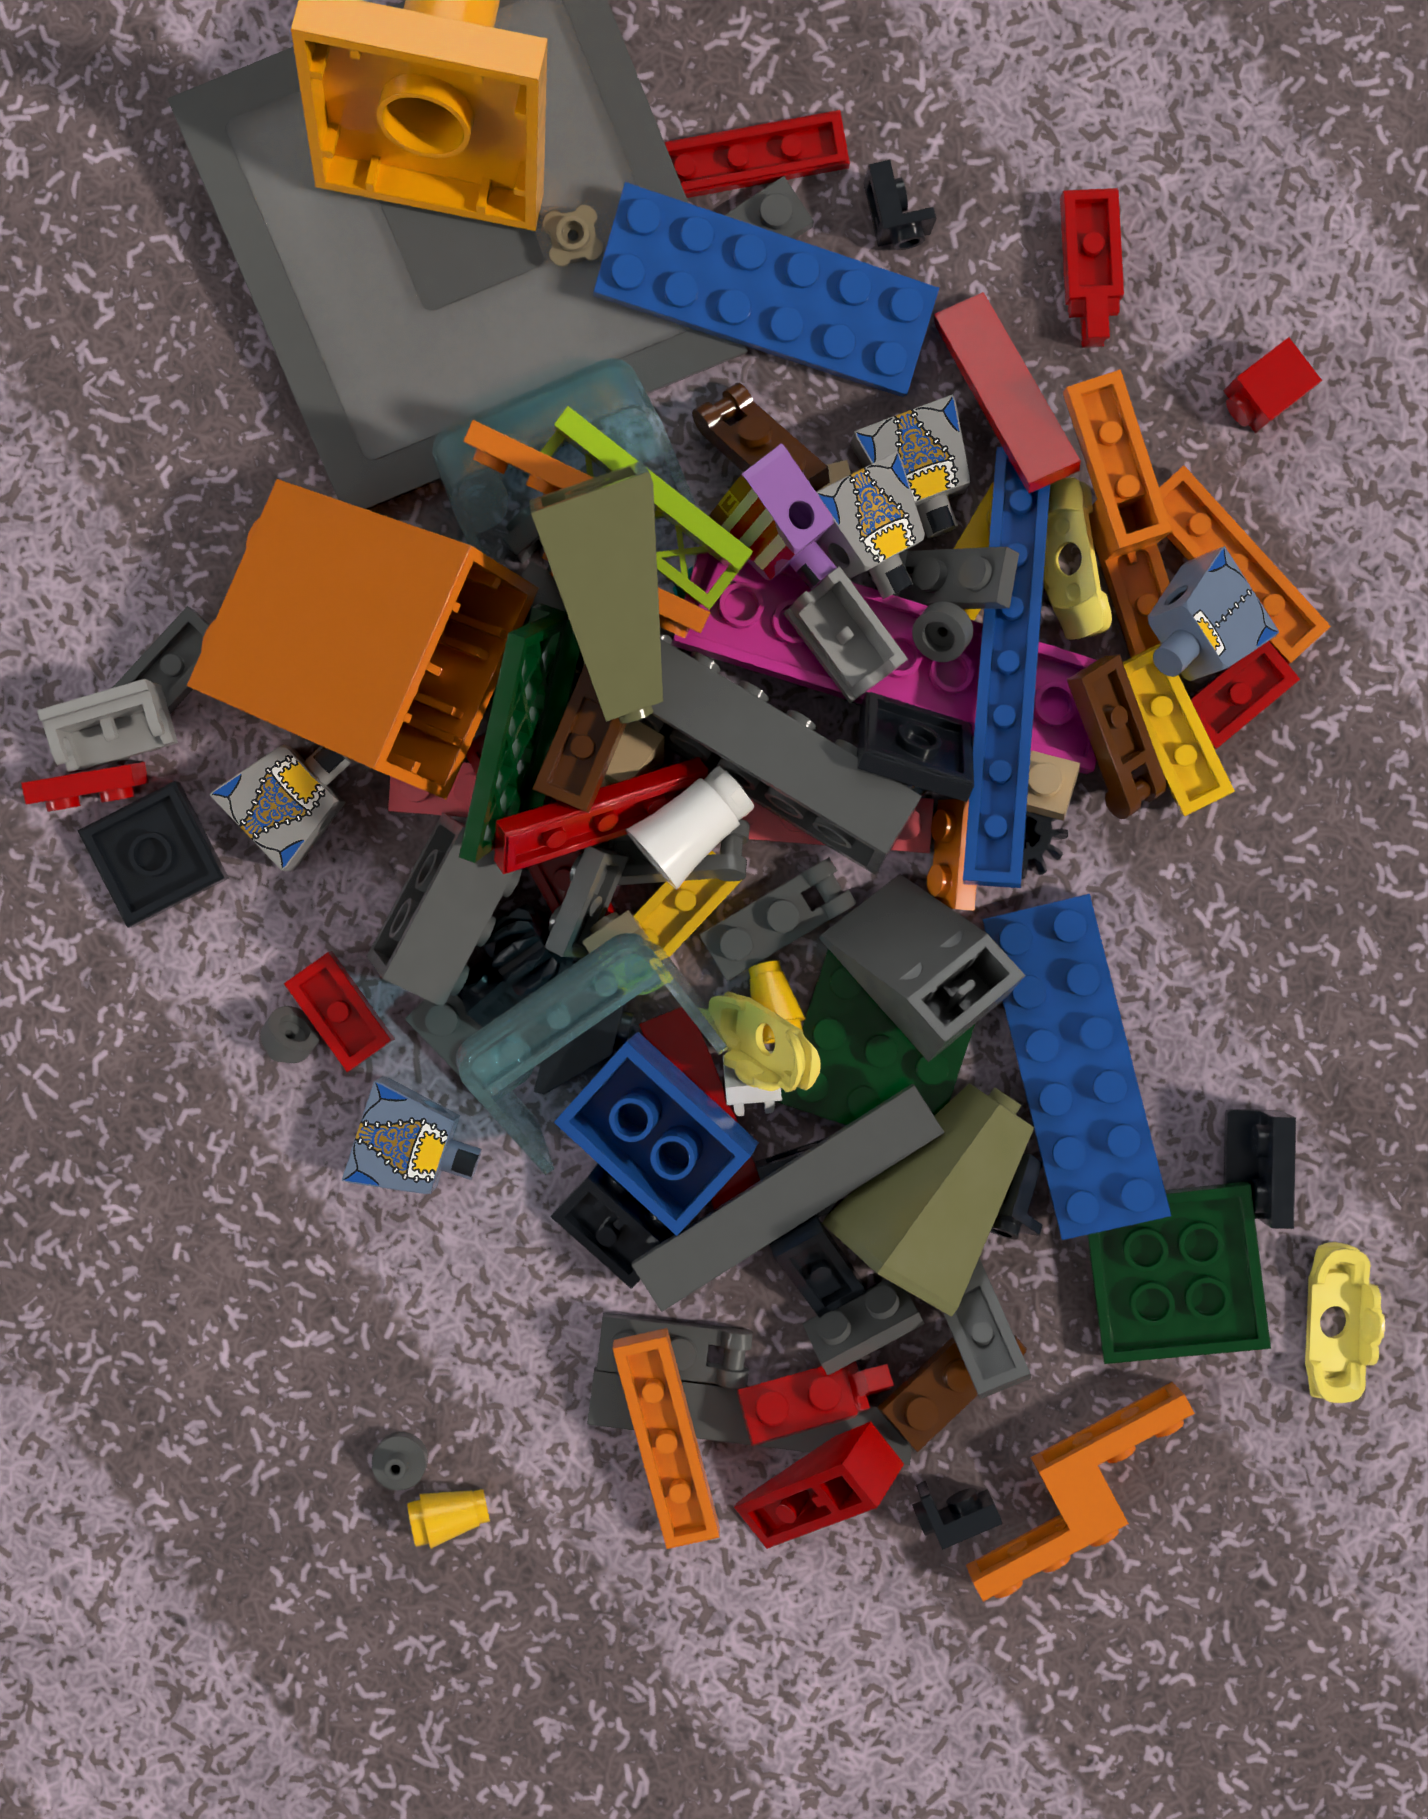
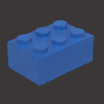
M639 1032L625 1042L554 1121L562 1131L676 1236L752 1156L759 1143Z

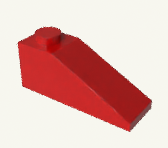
M870 1421L832 1437L747 1494L736 1503L734 1508L766 1549L876 1509L904 1466V1463Z

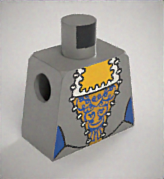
M953 394L854 431L851 446L863 468L898 451L928 539L943 535L958 527L948 499L963 494L970 484V475Z
M898 451L816 492L833 516L834 524L816 543L837 568L841 567L848 578L869 570L882 599L913 584L899 553L923 541L925 535Z
M284 744L216 788L210 796L281 871L293 872L346 802L329 783L351 762L347 757L323 746H320L305 760L295 748Z

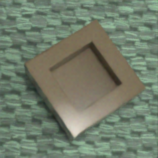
M628 910L622 915L614 912L600 919L591 927L590 932L592 935L583 940L582 943L592 958L605 969L648 940L649 937Z

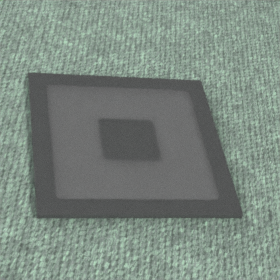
M500 0L494 28L548 39L544 195L536 231L315 187L294 47L167 98L338 500L369 510L480 464L472 460L476 449L463 442L472 420L526 445L555 433L554 423L567 406L584 419H589L748 352L744 345L593 296L625 182L688 203L608 0ZM405 1L395 4L391 7L403 9ZM583 204L591 206L597 213V222L594 225L596 237L603 243L601 257L593 262L586 259L580 263H569L566 267L556 266L549 257L552 243L550 234L543 227L545 215L552 210H557L563 214L576 211ZM571 231L568 234V238L571 241H575L579 237L575 231Z

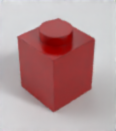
M1288 337L1238 375L1223 392L1229 398L1226 400V407L1233 419L1242 426L1249 424L1252 430L1257 433L1323 380L1290 337Z

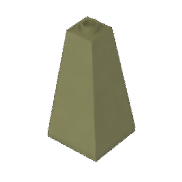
M639 461L529 500L532 518L605 720L607 722L618 718L622 724L631 723L649 716L653 713L652 705L663 702L654 490L650 472Z
M969 1083L934 1115L944 1131L943 1134L856 1188L826 1216L822 1224L878 1275L952 1317L959 1307L1034 1127L1016 1115L1022 1105L995 1087L989 1095H986Z

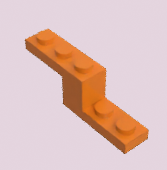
M1120 369L1068 386L1063 391V396L1097 500L1092 504L1093 512L1089 514L1093 543L1132 658L1161 643L1148 624V615L1170 584L1157 543L1169 535L1173 529Z
M472 420L463 442L476 449L472 460L503 475L508 465L528 473L530 476L526 486L545 495L594 478L475 420ZM544 552L542 558L548 561L547 556ZM658 587L660 627L683 638H686L689 629L701 634L711 612Z
M1173 1382L1030 1457L1060 1515L966 1565L971 1580L983 1602L993 1596L995 1598H1004L1013 1594L1022 1586L1023 1580L1040 1571L1048 1573L1060 1569L1069 1562L1071 1555L1088 1545L1098 1547L1110 1542L1118 1535V1529L1129 1524L1098 1465L1106 1461L1107 1463H1117L1128 1458L1135 1452V1445L1152 1436L1161 1438L1175 1433L1184 1425V1419L1195 1414L1185 1394Z

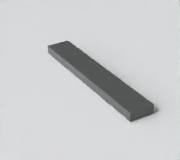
M911 1084L690 1224L677 1236L673 1235L632 1261V1267L660 1311L663 1312L943 1134L944 1131L915 1085Z
M595 1367L587 1425L634 1430L619 1373L596 1370L597 1367ZM681 1380L696 1438L751 1445L737 1395L738 1389L722 1387L714 1383ZM868 1401L870 1409L859 1412L855 1418L756 1445L810 1453L832 1437L871 1421L904 1465H910L912 1452L910 1446L877 1409L881 1403Z

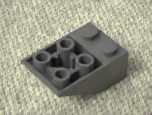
M901 874L897 875L829 928L819 938L928 1062L1007 998L1025 977V974L986 932Z

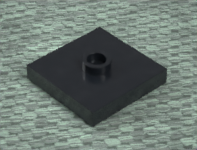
M866 692L860 706L857 769L967 802L974 788L972 724L880 694Z
M173 781L77 830L127 928H133L229 879L181 783Z

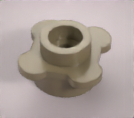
M583 204L576 211L563 214L557 210H552L545 215L543 227L550 234L552 243L549 257L556 266L566 267L569 263L576 264L585 260L593 262L601 257L603 243L596 237L594 225L597 222V213L591 206ZM569 232H577L579 235L578 239L571 241L568 238Z

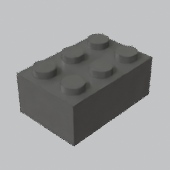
M444 813L441 814L366 956L382 979L441 1007L445 1005L449 995L455 997L463 988L469 974V967L466 966L470 955L475 946L482 947L490 937L495 925V917L492 914L501 897L507 898L514 891L522 869L502 874L494 861L495 849L476 863L459 858L466 824Z

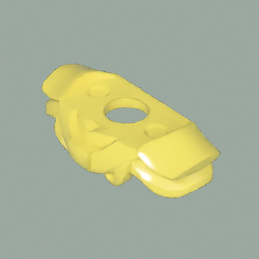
M1063 478L1050 484L1043 584L1053 611L1061 624L1065 638L1073 640L1092 637L1106 632L1111 626L1112 615L1107 594L1101 591L1089 520V514L1093 512L1091 489L1088 484L1076 478ZM1074 543L1081 551L1082 561L1079 569L1074 574L1068 576L1060 569L1059 554L1065 545Z
M727 991L724 995L715 996L710 999L707 1021L708 1034L717 1046L728 1051L725 1053L723 1064L733 1068L735 1074L743 1083L766 1091H775L782 1088L785 1092L793 1091L796 1087L808 1090L813 1086L821 1069L820 1057L815 1047L805 1038L801 1029L750 997ZM765 1024L771 1027L775 1037V1048L772 1054L767 1051L763 1043L762 1034Z
M1328 1242L1318 1246L1308 1277L1305 1366L1310 1395L1312 1397L1324 1399L1332 1403H1347L1358 1400L1362 1396L1366 1386V1366L1375 1365L1378 1362L1379 1345L1382 1338H1384L1385 1317L1381 1310L1380 1290L1378 1286L1371 1284L1369 1280L1371 1265L1368 1257L1354 1246L1338 1242ZM1338 1306L1345 1313L1346 1323L1338 1335L1328 1337L1321 1330L1320 1319L1325 1310Z

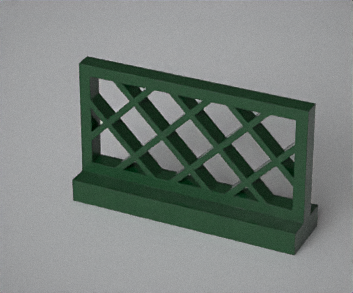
M540 603L532 607L528 624L508 633L460 848L459 858L476 863L495 849L497 820L548 805L551 802V797L533 790V787L584 664L581 650L566 611Z

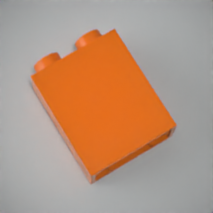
M276 479L261 516L255 521L248 533L245 553L218 615L204 634L201 654L187 686L374 770L447 800L496 688L508 633L523 626L539 588L469 544Z

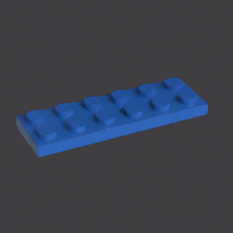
M625 182L593 296L868 387L905 397L911 384L939 287Z
M1090 894L983 919L985 932L1025 974L1021 982L1002 1002L1061 1239L1066 1240L1170 1217L1171 1212Z

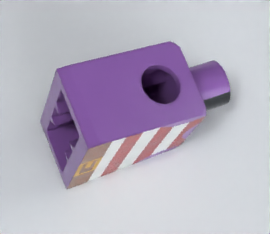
M782 443L743 472L708 515L753 551L748 562L764 579L771 581L787 567L791 566L810 590H812L837 568L816 543L834 524L833 516Z

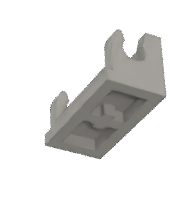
M840 566L828 574L813 590L804 592L783 613L849 703H852L908 660Z
M147 679L37 710L56 764L65 763L68 773L72 774L178 743L162 685Z

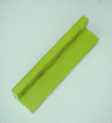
M569 406L566 407L554 423L556 432L540 451L553 458L565 441H567L585 456L587 474L594 477L592 462L606 473L639 462ZM648 469L653 481L655 519L665 518L675 526L678 549L656 552L657 571L709 611L751 557L753 551ZM682 533L698 544L699 547L684 548ZM709 553L726 566L727 569L710 591L706 593L688 579L685 556ZM679 557L681 573L664 559Z

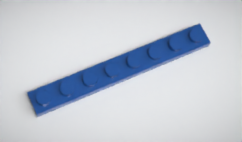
M997 447L989 547H1008L1018 552L1019 558L1010 608L984 609L973 743L974 788L969 796L963 884L1021 888L1050 485L1028 494L1003 447Z

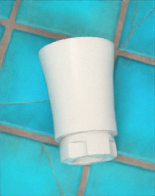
M718 766L704 780L702 778L697 779L676 798L652 815L627 828L626 832L655 869L677 890L694 868L719 842L740 825L738 820L754 809V804L737 781L726 770Z

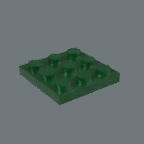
M827 949L805 1020L802 1024L805 1038L815 1047L820 1057V1073L813 1086L808 1090L796 1087L793 1091L785 1092L781 1088L782 1101L777 1102L848 1125L909 1085L914 1084L932 1114L936 1115L950 1101L975 1024L928 1062L833 953Z
M1248 1181L1165 1190L1171 1212L1170 1217L1087 1235L1104 1364L1271 1349L1252 1191Z

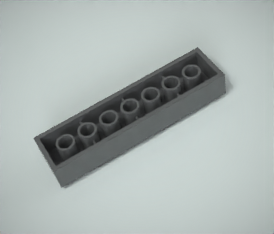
M530 561L521 575L522 578L539 588L523 626L529 623L532 607L540 603L566 611L554 576L550 575V565L547 569H544ZM660 629L663 702L652 705L653 713L638 721L664 736L665 748L687 761L699 757L708 768V774L720 766L737 781L751 800L875 875L922 797L912 791L915 786L857 769V747L841 739H837L835 743L816 733L817 726L803 714L794 710H788L786 714L767 703L769 700L768 696L758 687L742 680L738 685L718 674L720 672L719 666L705 655L693 651L689 656L672 646L671 637Z

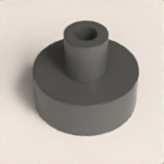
M940 601L929 605L916 619L912 629V636L916 647L924 656L937 662H950L958 658L971 642L973 625L969 616L962 608L950 602Z
M283 1006L271 1013L261 1028L260 1039L272 1060L276 1062L299 1063L307 1059L320 1040V1034L303 1010L292 1006Z
M395 1432L381 1440L372 1457V1470L375 1478L384 1487L397 1491L406 1490L416 1485L421 1480L428 1465V1452L424 1443L417 1436L408 1432Z

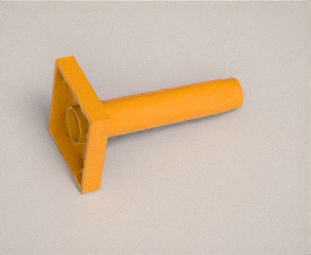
M298 0L291 26V34L315 187L536 231L544 195L548 39L494 28L500 0H406L403 9L362 0Z

